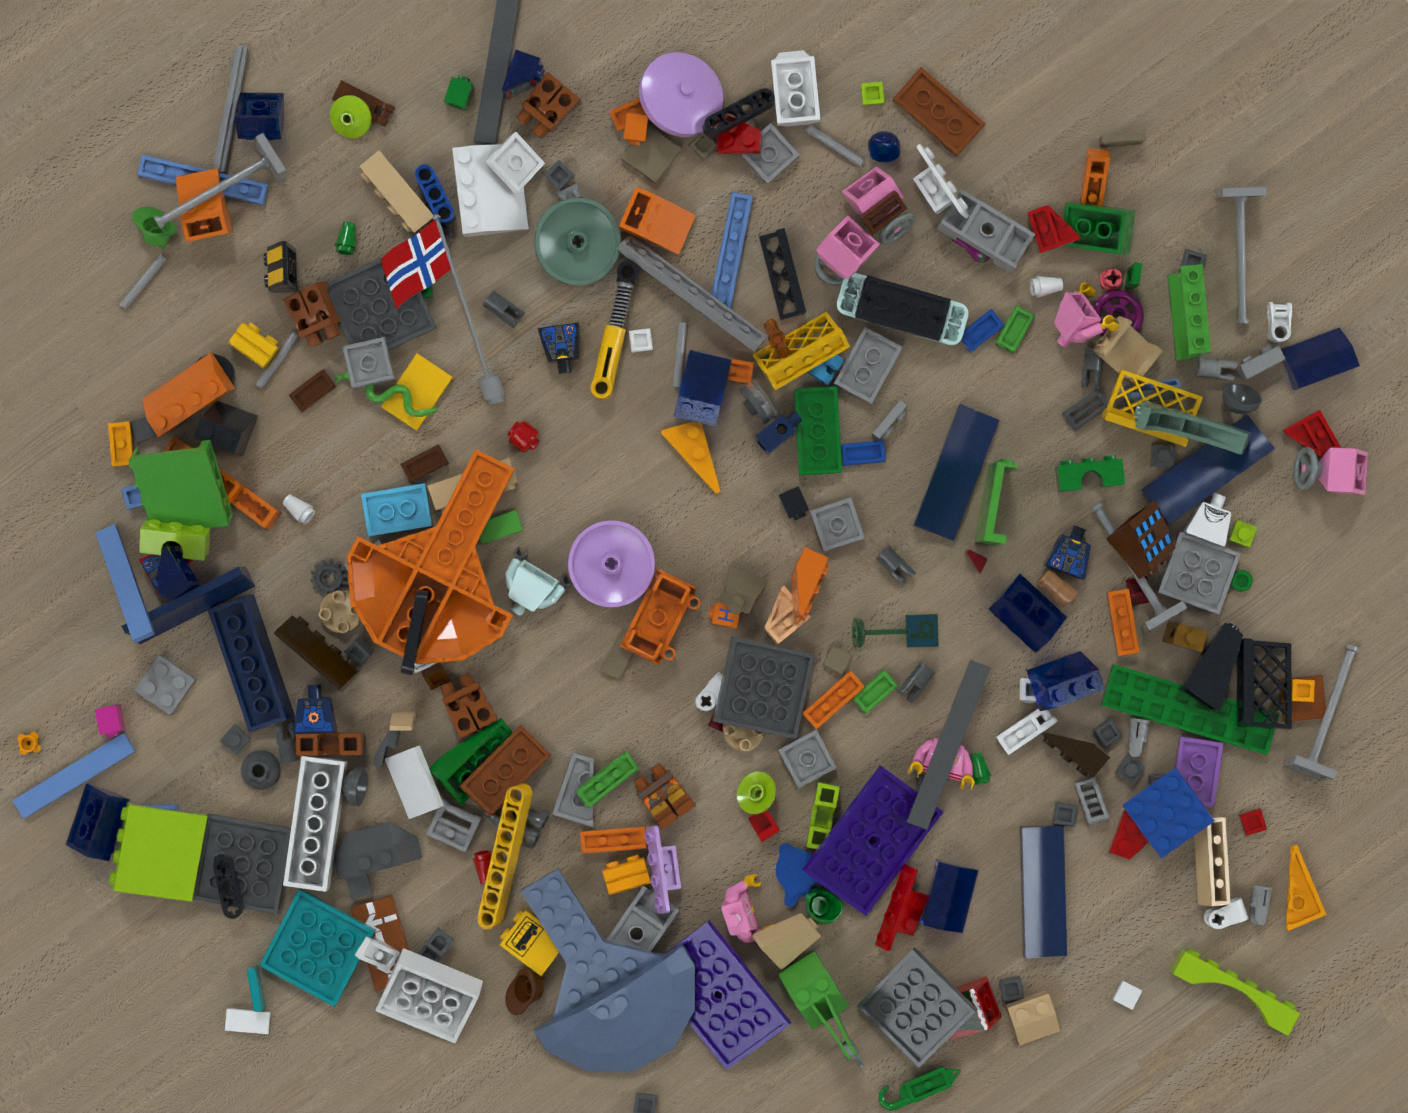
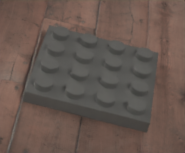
M382 258L327 282L329 287L327 292L337 311V316L342 321L339 323L349 345L385 337L389 351L437 329L421 292L410 297L396 309L381 263Z
M731 636L713 721L797 739L815 655Z
M208 813L192 900L221 905L213 863L221 856H229L234 861L244 909L278 914L291 828ZM221 860L222 862L218 867L224 870V876H220V879L232 877L231 873L228 875L226 873V868L229 867V864ZM225 881L223 883L224 892L232 893L234 891V884L230 881ZM236 894L229 898L225 897V901L230 899L232 907L239 908L238 906H234L232 900L234 898H237Z
M915 947L857 1005L918 1067L928 1060L978 1010Z

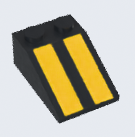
M281 241L267 247V253H264V265L268 266V275L264 276L265 288H268V291L271 293L298 292L296 249L287 241Z

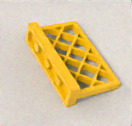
M825 312L752 354V356L770 381L773 389L777 390L850 348V345L841 328H838L829 314ZM827 320L824 327H818V325ZM808 333L806 337H800V335ZM814 333H821L819 337H813ZM789 344L787 348H781V346ZM796 344H802L800 348H794ZM766 355H770L768 359H761ZM777 355H783L782 359L775 358Z
M1121 369L1102 417L1107 421L1186 447L1189 438L1166 432L1136 428L1137 422L1134 421L1133 407L1137 406L1138 403L1141 404L1142 401L1149 400L1158 395L1162 406L1167 408L1178 402L1182 411L1191 412V414L1196 415L1203 396ZM1124 375L1133 378L1135 386L1125 391L1121 384ZM1148 383L1152 384L1156 392L1144 397L1140 387ZM1138 389L1142 399L1130 404L1126 394ZM1167 390L1173 391L1176 399L1165 404L1160 394ZM1124 395L1128 406L1122 409L1114 408L1115 399ZM1187 397L1196 399L1194 406L1185 411L1181 400Z

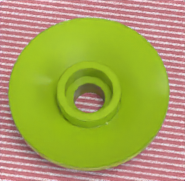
M353 95L340 97L333 103L330 110L331 124L336 132L343 137L358 138L364 135L370 128L372 121L371 111L368 105L359 97ZM346 115L350 116V122L345 119Z
M758 771L744 777L737 790L739 806L749 814L765 812L773 804L776 796V785L772 777Z

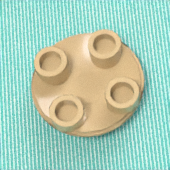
M333 591L325 596L320 604L319 617L324 626L332 632H350L361 621L350 604L349 591Z
M723 724L725 741L731 748L737 751L746 752L756 748L765 732Z

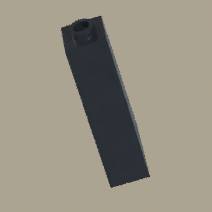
M1226 622L1219 627L1179 687L1181 691L1213 713L1220 711L1223 706L1243 638V634L1239 632L1240 630L1237 626L1231 623L1227 624Z

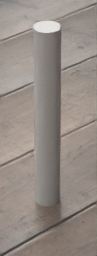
M809 125L806 132L857 166L860 167L864 159L814 126Z
M161 254L120 303L124 309L127 310L166 262L167 259Z
M679 322L673 379V387L681 388L687 332V323Z
M292 332L255 385L261 389L264 388L298 340L299 336L296 333Z

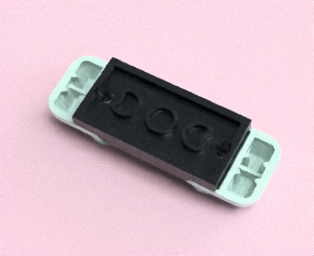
M854 273L849 279L844 278L837 300V309L845 316L946 345H956L961 341L968 319V309L962 303L858 273Z

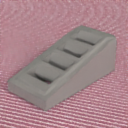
M1092 777L1074 783L1088 825L1092 826L1109 820L1110 817L1096 778ZM1093 785L1094 789L1082 793V788ZM1096 794L1097 797L1085 801L1084 797ZM1099 802L1100 806L1088 809V805ZM1102 810L1103 814L1091 818L1090 814Z

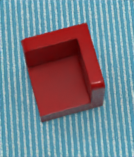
M768 810L748 818L762 842L780 831Z

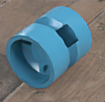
M837 354L807 373L828 386L834 377L833 372L838 371L845 360Z

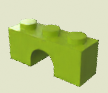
M156 519L145 520L140 528L139 553L162 555L166 548V542L175 541L183 549V558L205 561L209 553L210 529L204 528L201 525L186 526L179 522L162 523Z
M817 781L806 847L818 849L832 830L833 815L840 789L839 785Z

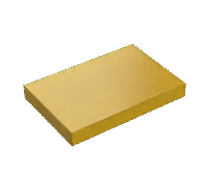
M416 353L396 384L404 385L410 390L412 408L418 411L433 408L453 377ZM395 393L381 406L416 431L419 430L428 416L413 417L405 412L403 395L401 393Z

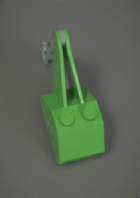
M813 951L778 975L812 1030L823 1024L838 1043L848 1060H855L859 1067L863 1068L864 1064L858 1054L859 1050L853 1040L851 1041L840 1016V1013L850 1006L817 953ZM833 1017L845 1039L843 1044L826 1022Z

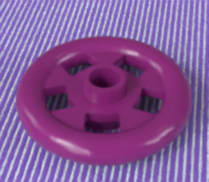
M1111 290L1101 295L1094 304L1093 308L1100 318L1102 309L1108 310L1107 315L1113 317L1115 312H1119L1121 317L1133 322L1132 327L1137 332L1140 330L1144 319V312L1140 301L1132 293L1125 290ZM1119 298L1120 305L1111 306L1110 300ZM1128 303L1134 308V312L1130 314L1125 307ZM1103 329V332L1100 334L1104 336L1108 329Z

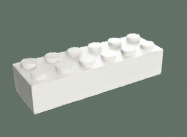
M320 756L301 757L283 886L324 892L330 889L343 800L341 792L342 782L347 772L348 760Z

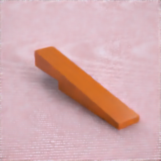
M174 435L163 452L190 449L192 447ZM219 467L229 503L233 504L263 528L270 530L282 512Z

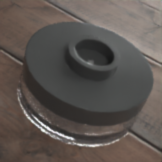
M754 379L739 389L745 399L744 405L752 416H757L762 424H766L778 415L770 397Z

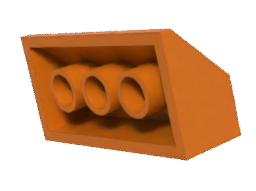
M211 352L142 399L146 419L158 437L166 436L235 390V387Z

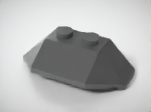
M391 822L347 833L334 856V864L338 880L402 865L422 858V853L417 836Z

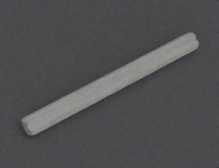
M240 45L235 47L213 169L218 168L219 173L226 171L248 48Z

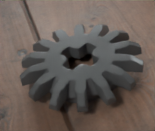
M333 559L329 560V564H326L325 560H321L322 567L318 564L315 565L318 571H311V574L316 575V579H310V581L317 583L313 587L314 590L321 589L319 595H322L324 591L328 595L338 589L344 590L342 584H349L344 581L348 574H343V571L346 569L345 566L341 569L339 568L340 561L333 565ZM330 572H333V577L336 578V581H331L330 584H327L324 575H329Z

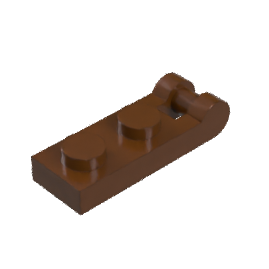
M341 80L332 97V101L335 102L340 97L346 95L359 97L368 105L372 121L386 127L388 123L387 118L390 113H393L395 107ZM377 107L382 109L379 116L374 114Z

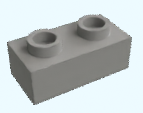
M1269 345L1259 350L1261 355L1255 358L1250 355L1240 360L1242 365L1238 366L1237 370L1242 380L1244 381L1285 360L1280 347L1272 348Z

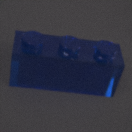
M1341 328L1281 349L1285 357L1283 364L1293 390L1360 366L1354 348Z
M165 547L162 550L155 579L158 583L156 589L162 597L166 596L167 599H176L201 586L186 559L183 558L180 549Z
M1021 574L1016 576L988 608L995 617L1004 623L1035 653L1052 639L1067 618Z
M1081 651L1026 670L1039 711L1055 709L1106 690L1100 670Z
M86 783L66 845L86 857L109 861L114 851L118 829H121L123 821L121 820L122 808L126 807L130 799L118 793Z
M936 859L927 894L928 897L921 918L922 925L944 931L963 933L979 870Z

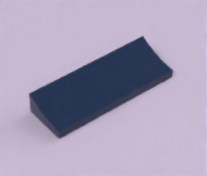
M963 404L958 405L912 526L954 541L999 419L983 414Z
M1248 414L1231 425L1251 433L1244 454L1240 455L1206 443L1141 489L1150 503L1154 500L1156 501L1166 525L1171 524L1275 449Z
M237 567L148 612L155 635L138 643L142 644L208 611V609L214 608L255 587L247 568ZM127 623L122 625L125 634L130 635Z
M254 594L208 609L248 731L252 732L295 717Z
M1020 826L1023 957L1028 959L1067 956L1064 826Z

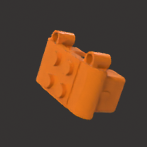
M657 569L620 647L656 665H659L662 658L666 660L674 659L676 652L668 645L687 607L692 610L700 607L701 602L699 598L693 596L697 587ZM692 599H696L698 601L697 607L690 606V601ZM666 650L673 651L671 658L665 656Z

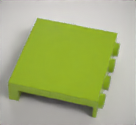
M127 802L126 807H123L121 811V820H124L123 827L118 829L117 842H120L119 849L115 850L113 855V863H116L115 870L110 872L109 885H112V890L192 902L208 816L205 813H189L134 805Z

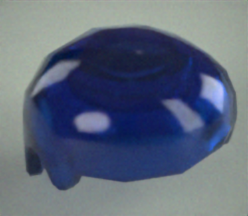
M880 131L873 134L868 141L870 158L878 162L896 160L901 153L898 137L889 131Z

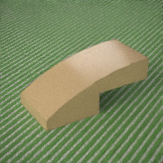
M394 711L390 721V731L414 730L416 711Z

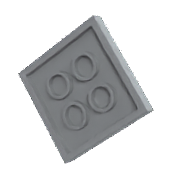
M1178 532L1174 543L1176 549L1170 554L1171 559L1168 560L1157 593L1219 615L1241 553L1186 533Z

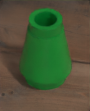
M343 222L335 243L337 253L353 255V251L356 250L355 223Z
M982 752L970 754L974 785L991 782L990 776L992 775Z

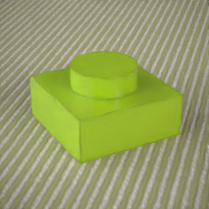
M882 81L861 83L862 106L884 104Z
M1235 520L1228 540L1250 548L1257 527Z

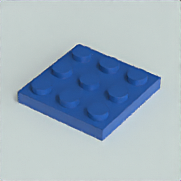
M1176 767L1123 804V807L1160 858L1169 854L1215 821Z

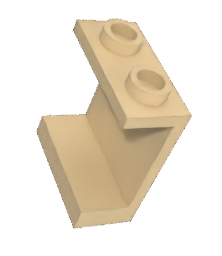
M1119 316L1114 321L1119 325V328L1116 331L1108 330L1104 336L1100 337L1093 351L1118 374L1123 369L1144 376L1163 351L1158 346L1148 343L1130 326L1131 320ZM1124 375L1123 379L1125 381L1135 384L1133 378Z

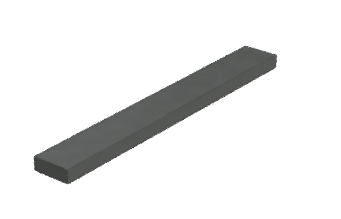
M497 0L474 142L496 145L520 0Z
M973 660L969 661L906 822L926 830L928 829L990 672V667Z

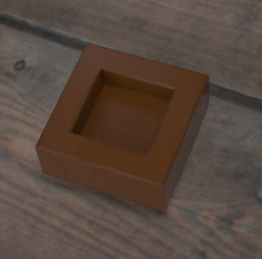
M441 662L421 671L431 690L451 681Z

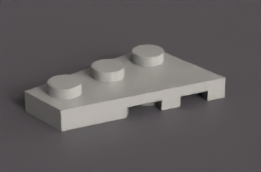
M572 752L552 810L553 815L593 827V806L588 809L575 792L577 788L594 776L593 758Z

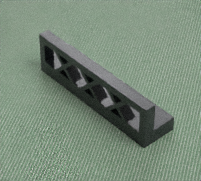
M785 228L778 229L774 233L759 236L780 320L806 314ZM777 237L779 246L774 253L766 248L765 240ZM779 249L781 252V256L777 255ZM768 253L773 255L771 260L769 259ZM775 257L784 263L781 273L774 271L771 267ZM784 271H786L787 278L782 275ZM773 273L778 276L776 281L774 279ZM780 278L789 283V289L786 294L777 290L776 284ZM790 291H791V294H792V298H790V297L788 296V294H789ZM779 295H781V296L784 297L781 302H780ZM785 299L794 303L795 312L783 314L782 304Z

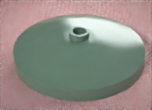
M586 198L565 199L552 205L540 218L534 234V248L539 263L550 276L566 284L584 285L601 279L612 269L620 252L617 248L621 243V236L614 217L601 204ZM574 237L578 238L579 244L577 246L572 244V240H574Z

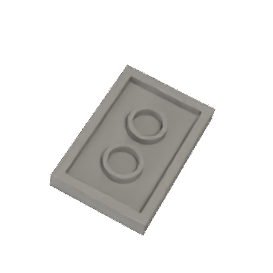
M864 327L834 384L872 404L898 357L902 346Z

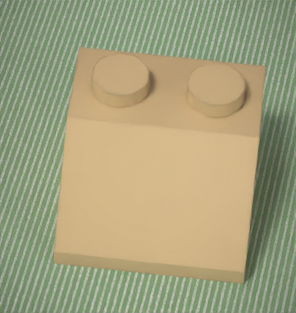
M1046 990L1005 1004L1019 1046L1060 1032L1057 1016L1049 993Z

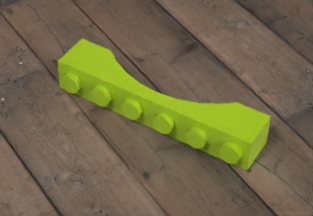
M1191 948L1188 951L1181 949L1170 969L1172 974L1192 985L1198 983H1220L1240 990L1254 1002L1267 1025L1289 1036L1300 1015V1012L1295 1010L1296 1005L1287 1000H1284L1283 1003L1276 1000L1277 995L1267 989L1263 993L1257 989V984L1248 979L1245 982L1237 979L1239 974L1230 969L1224 972L1219 969L1220 964L1209 958L1207 962L1200 959L1201 954Z

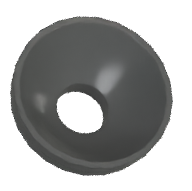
M1228 384L1223 389V400L1230 408L1229 410L1235 414L1246 415L1257 410L1261 405L1262 397L1260 394L1248 386Z
M254 751L247 755L242 762V778L253 789L264 790L270 788L280 777V763L268 751ZM256 764L262 765L265 769L262 777H256L252 772Z
M357 767L343 778L341 792L350 805L359 807L364 800L368 784V771L366 768Z

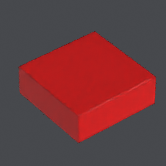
M1260 808L1239 814L1246 836L1267 830Z

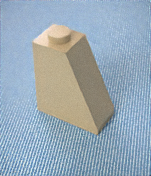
M800 913L756 932L752 937L768 957L782 970L818 940L821 935L816 930L819 927L811 917L807 919Z

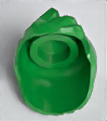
M815 888L811 892L806 893L807 911L816 923L821 925L834 923L842 914L843 904L832 892Z

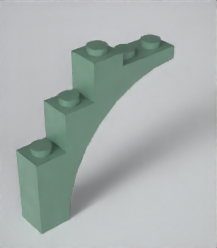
M1147 400L1142 401L1141 404L1138 403L1134 412V421L1137 422L1136 428L1179 435L1240 455L1244 454L1251 436L1250 432L1208 417H1198L1176 408L1169 409Z

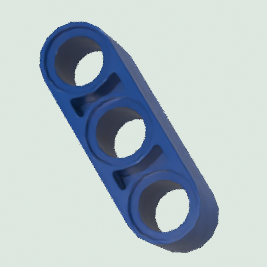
M420 165L415 171V177L434 215H440L443 209H448L451 212L449 218H439L442 225L453 223L456 216L455 211L435 171L429 165ZM423 171H430V179L426 181L421 180V173ZM433 190L441 191V196L437 200L430 199V193Z

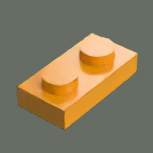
M131 422L108 423L112 467L129 466V458H131L134 452Z

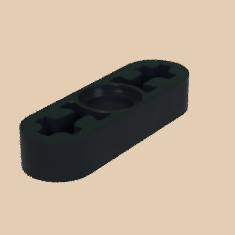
M221 856L213 863L214 875L223 913L227 918L235 919L243 913L244 905L234 861L229 856ZM221 860L229 864V867L226 868L227 875L231 873L232 877L220 879V876H224V870L218 867L222 862ZM225 881H230L234 884V891L232 893L224 892L223 883ZM236 894L237 898L232 900L234 906H238L239 909L235 911L236 914H233L232 911H228V907L231 906L230 899L225 901V897L229 898Z

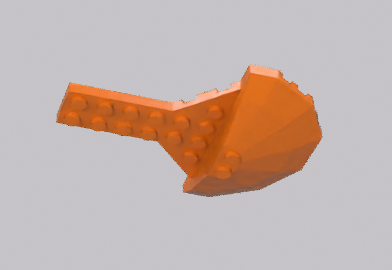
M475 449L436 527L378 546L357 536L347 555L350 604L374 643L404 657L417 590L429 591L416 664L464 661L503 637L514 615L494 605L475 546L515 470L514 468Z

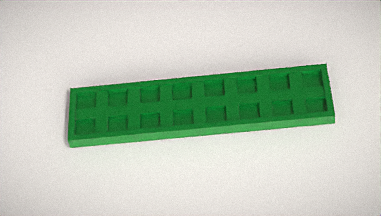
M1112 664L1101 706L1268 755L1275 729L1237 727L1236 700L1225 697L1220 711L1213 713L1179 689L1181 684ZM1259 708L1254 712V722H1263L1267 718ZM1276 713L1272 717L1278 722L1280 714Z

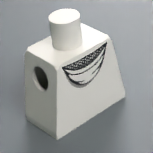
M1214 493L1210 504L1200 502L1183 529V533L1225 547L1231 512L1222 509L1226 497Z

